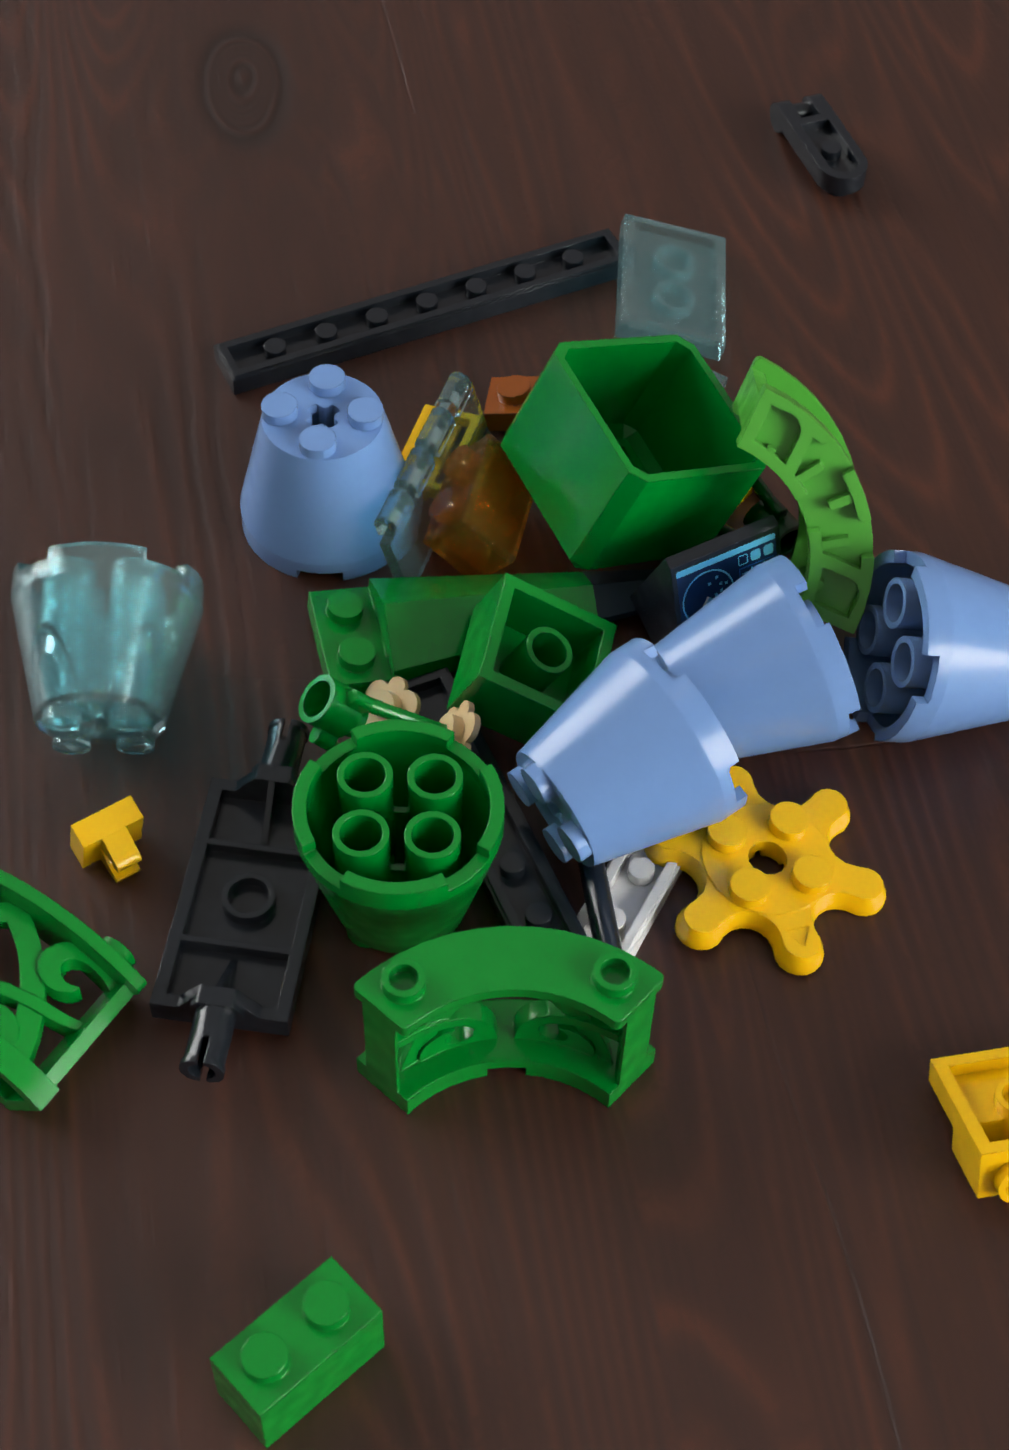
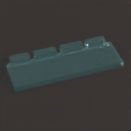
M452 372L449 375L435 403V407L431 410L415 441V447L411 449L394 482V489L390 490L374 521L378 535H384L380 542V547L393 578L421 577L490 435L473 383L464 373Z

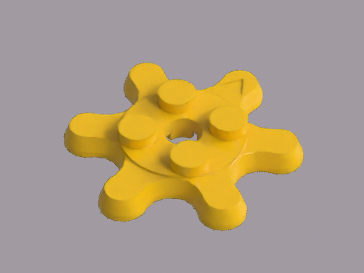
M731 766L730 775L734 788L740 786L748 795L745 806L722 822L644 848L645 854L653 863L664 867L667 862L678 863L677 866H680V870L690 875L697 884V898L684 907L675 920L674 929L676 936L684 945L691 949L708 950L717 946L729 932L737 929H750L761 933L769 941L773 949L774 959L779 967L787 973L797 976L809 975L821 966L824 957L823 945L814 927V921L818 915L835 909L847 911L856 916L867 917L874 915L882 909L886 900L884 882L881 876L874 870L845 863L835 856L830 849V841L836 835L843 832L850 821L849 807L846 798L841 793L832 789H821L810 796L802 805L789 801L773 805L758 794L748 771L739 766ZM759 851L761 856L772 858L779 865L784 864L781 872L776 874H765L761 870L753 868L749 859L753 858L755 852Z

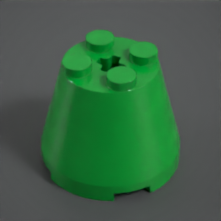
M405 719L384 720L351 729V738L328 750L316 762L311 759L307 762L297 779L293 792L292 821L298 852L347 930V936L351 942L363 948H373L383 952L398 954L420 943L454 933L499 850L503 837L505 816L504 793L495 768L492 764L486 765L474 752L455 741L454 731L428 722Z

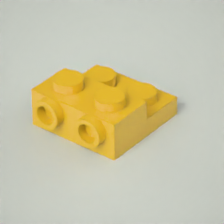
M1009 1047L930 1059L929 1082L953 1126L952 1151L977 1199L999 1195L1003 1201L1009 1203Z

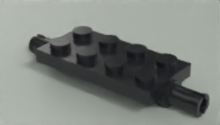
M285 718L273 719L270 722L261 763L256 764L252 772L239 780L212 777L149 1002L151 1014L154 1018L192 1023L184 1056L179 1064L180 1072L192 1080L200 1081L204 1066L209 1068L206 1078L207 1082L215 1083L224 1079L225 1064L234 1029L289 1036L322 897L321 889L298 852L293 830V792L300 775L299 768L305 744L308 742L310 734L308 727L298 720L291 719L287 737L282 735Z

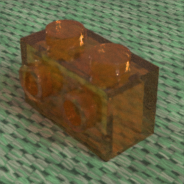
M490 433L469 447L467 445L459 446L450 454L443 466V473L446 475L442 487L428 512L431 519L423 543L463 575H490L515 562L533 502V498L502 449L501 442Z

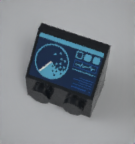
M772 514L667 557L630 596L654 645L754 566L781 555L779 525L774 515Z

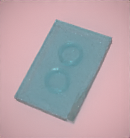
M625 214L619 231L615 337L678 335L694 344L702 357L720 361L726 348V238Z

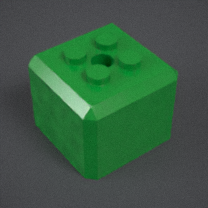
M678 335L559 342L506 431L501 443L502 449L574 567L586 570L661 560L714 539L766 468V464L737 447L736 439L742 428L739 416L733 412L732 400L696 346Z

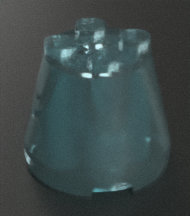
M90 541L54 545L48 547V559L31 565L18 562L12 573L10 602L36 727L44 734L52 737L53 750L64 754H85L91 750V744H116L118 751L130 755H145L155 750V739L160 737L165 731L202 619L204 583L200 575L188 564L176 566L175 570L169 566L147 560L146 547L116 542Z

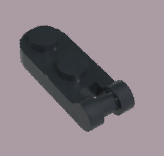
M821 93L805 96L800 103L792 104L789 100L772 103L770 107V120L774 131L784 134L821 189L833 196H846L859 191L864 186L868 167L866 156Z

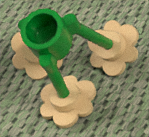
M327 674L319 675L307 685L299 702V716L301 720L313 726L309 735V741L326 751L339 744L338 738H343L344 736L351 737V729L376 721L399 719L428 722L454 731V740L471 750V743L477 737L481 725L480 716L474 713V703L468 700L463 701L459 708H450L439 722L418 715L421 710L420 697L417 693L408 690L407 680L399 676L393 677L389 683L383 680H375L367 688L366 694H363Z

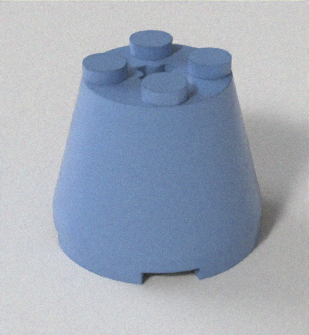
M318 365L309 374L285 382L272 393L266 395L261 402L262 413L240 498L242 527L248 544L265 563L282 573L296 578L301 571L317 574L342 573L343 580H349L382 568L395 559L406 547L412 537L411 529L416 516V491L383 404L377 394L365 383L346 376L344 371L336 365Z
M887 550L874 558L871 589L864 613L856 629V637L845 636L844 656L849 666L861 707L860 710L853 712L852 715L856 722L868 723L871 730L875 733L874 741L906 743L1009 721L1008 584L917 551Z
M778 555L754 566L654 645L658 656L653 658V660L662 669H667L673 673L676 678L683 673L687 675L716 715L738 759L834 742L860 730L855 718L849 719V714L860 710L861 707L857 690L839 641L830 622L823 623L813 603L809 599L802 600L799 593L808 589L807 582L797 567L783 555Z
M633 638L611 652L516 754L517 767L507 773L511 786L522 802L528 807L535 803L549 826L542 830L543 835L551 850L563 863L574 858L579 863L581 862L588 867H592L722 822L744 807L747 802L748 795L740 786L734 788L730 767L738 763L739 759L716 715L685 673L676 678L673 673L667 669H662L653 660V658L658 656L653 643L643 638Z

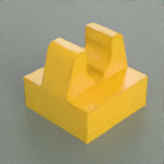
M129 795L72 824L70 828V847L82 868L101 859L116 883L141 870L138 862L142 861V857L134 842L141 839L144 817L132 796Z

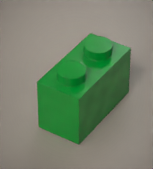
M331 1256L209 1358L217 1392L267 1449L385 1346L383 1311Z

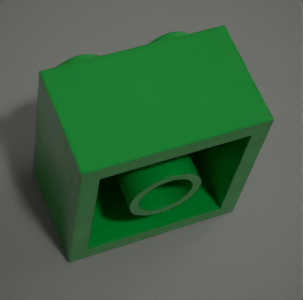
M505 573L474 607L447 710H450L452 707L459 708L465 700L473 702L475 706L474 713L480 716L481 725L525 745L611 653L617 625L511 574Z

